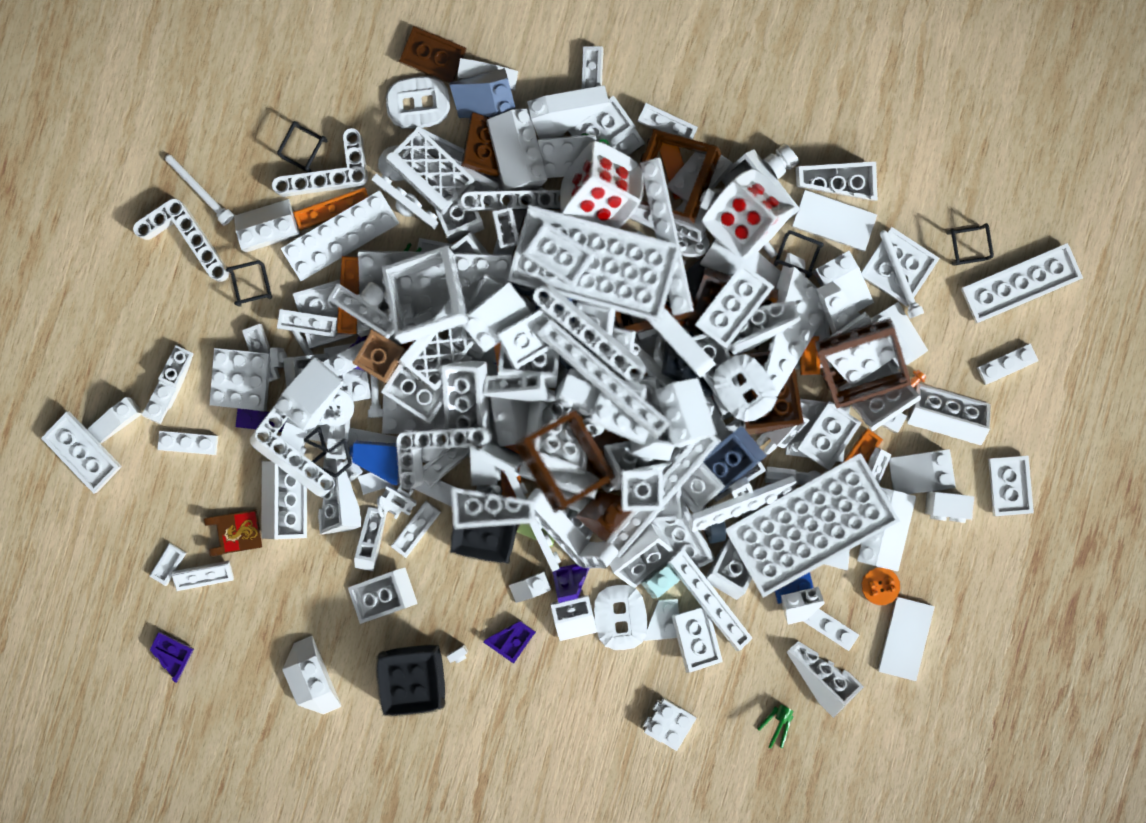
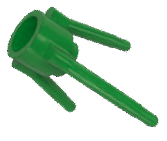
M780 704L779 708L775 706L769 716L757 728L760 731L776 714L775 719L780 722L768 746L770 749L784 723L785 728L780 743V748H783L790 723L794 717L792 716L794 711Z

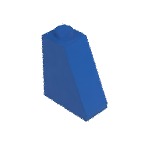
M356 440L350 446L352 463L393 485L399 484L397 444Z

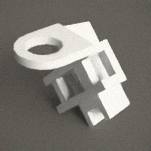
M401 484L398 489L388 485L383 495L377 498L380 516L384 517L388 511L395 515V519H397L401 511L410 515L412 508L417 504L416 500L410 497L414 489L403 490Z

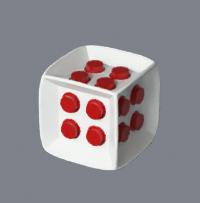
M593 141L579 154L563 178L560 192L561 212L564 215L620 229L634 213L641 201L643 194L641 166L618 150L601 142Z
M751 169L738 175L721 192L705 213L702 223L728 250L742 259H747L757 253L772 239L791 216L795 206L788 196L762 173Z

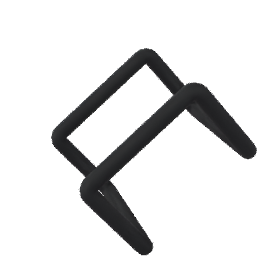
M294 121L277 154L283 160L310 173L312 170L309 167L322 142L327 143L328 140L325 136H319L300 126L297 121ZM295 126L319 139L306 166L295 162L281 153Z
M988 223L982 226L958 230L952 228L946 232L947 235L951 234L955 254V261L951 263L952 266L986 261L994 257ZM985 228L990 255L959 261L955 234Z
M789 230L783 238L774 266L782 264L789 268L795 267L798 271L805 273L806 278H810L819 251L824 244ZM790 234L818 245L808 270L780 260Z
M256 260L226 268V271L231 274L237 299L234 302L236 306L241 307L242 303L262 298L272 299L263 262ZM256 264L261 265L268 294L241 300L233 270Z
M317 427L304 437L303 441L323 450L321 454L312 460L313 463L321 459L326 452L332 453L340 445L344 444L348 464L336 474L320 467L330 476L338 477L351 466L352 461L346 439L340 440L331 449H327L320 427ZM318 432L321 445L308 439Z

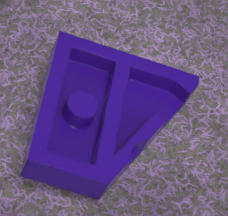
M577 564L559 567V569L553 571L558 603L578 599L590 568H582Z
M520 620L485 639L483 643L514 664L536 631Z
M158 632L150 651L159 659L162 667L169 672L172 680L177 683L195 648L162 632Z

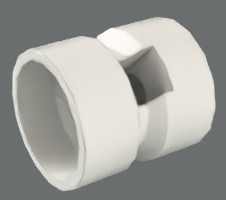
M783 144L776 149V154L771 153L763 159V162L777 180L786 174V169L791 170L799 164L797 156L787 144Z

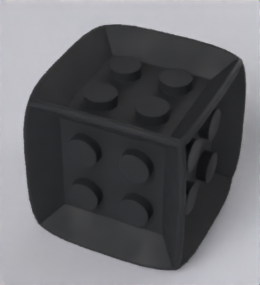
M518 524L458 529L453 526L450 553L488 562L509 564Z
M439 645L396 648L382 651L377 655V682L383 716L422 714L444 708L446 704L445 679Z

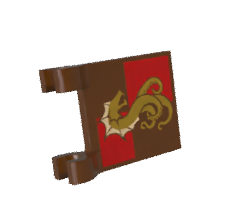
M257 510L204 518L205 526L217 525L220 547L209 549L210 556L263 547Z

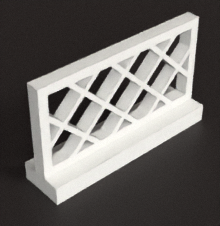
M419 127L393 153L391 152L386 157V162L442 215L475 181L471 175ZM420 134L425 139V146H413V139ZM403 149H411V159H402L398 154ZM413 149H425V159H413ZM427 149H436L439 152V159H427ZM439 162V172H428L427 163ZM441 162H450L453 165V172H441ZM414 163H425V173H417L414 170ZM428 176H439L440 186H431L428 183ZM441 176H453V186H442ZM455 176H464L469 180L465 185L455 186ZM442 189H453L454 196L447 201L442 196Z
M450 300L444 304L432 320L453 314ZM461 324L452 328L462 327V339H452L451 328L448 329L449 340L438 341V332L418 338L404 353L398 363L403 367L405 366L436 391L443 383L440 357L451 356V362L458 363L476 341L474 338H466L465 327ZM463 341L464 350L461 353H454L452 342ZM449 342L451 353L440 354L439 343ZM428 344H436L437 355L426 356L425 347ZM437 357L438 369H428L426 358ZM416 359H424L425 370L417 371L411 364ZM439 371L440 379L435 385L429 380L428 372Z

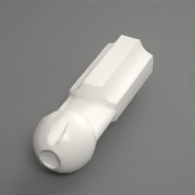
M767 466L765 483H775L793 476L797 481L796 485H805L821 476V474L815 470L806 473L797 472L794 469Z

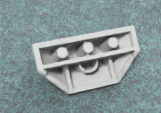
M313 636L295 642L282 670L296 704L321 714L341 707L342 705Z

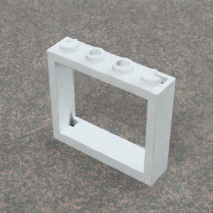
M448 246L382 267L383 279L381 280L386 287L384 295L390 308L388 316L393 324L391 331L394 333V338H397L402 344L468 322L454 253ZM443 263L453 314L405 329L396 279Z

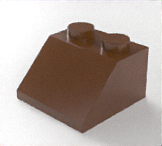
M599 491L595 500L592 499L576 515V518L603 542H606L632 511H623L620 495Z

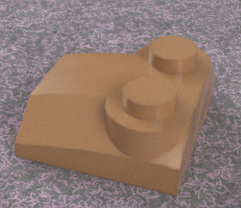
M371 329L368 338L352 363L387 383L398 367V361L404 355L406 349Z

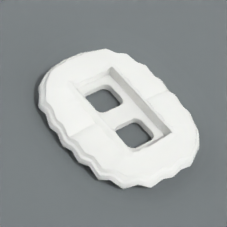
M412 77L397 81L388 89L386 94L388 117L394 125L402 129H415L417 126L424 128L440 124L447 118L450 110L448 88L443 81L435 77ZM431 95L433 97V106L424 108L422 106V97ZM413 98L414 109L404 110L403 99Z
M745 354L735 355L720 365L713 376V386L722 403L735 418L744 422L755 421L764 416L773 408L776 402V389L772 380L753 357ZM738 373H742L747 380L740 387H736L732 382V378ZM753 389L758 398L751 403H747L743 394Z
M629 585L610 586L599 592L594 608V621L599 640L605 647L613 650L632 649L641 644L647 634V614L640 592ZM624 602L626 612L615 614L613 604ZM626 621L628 623V632L617 633L615 623Z

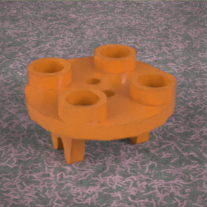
M876 567L869 570L863 576L862 592L869 602L876 605H887L898 597L900 581L892 570Z

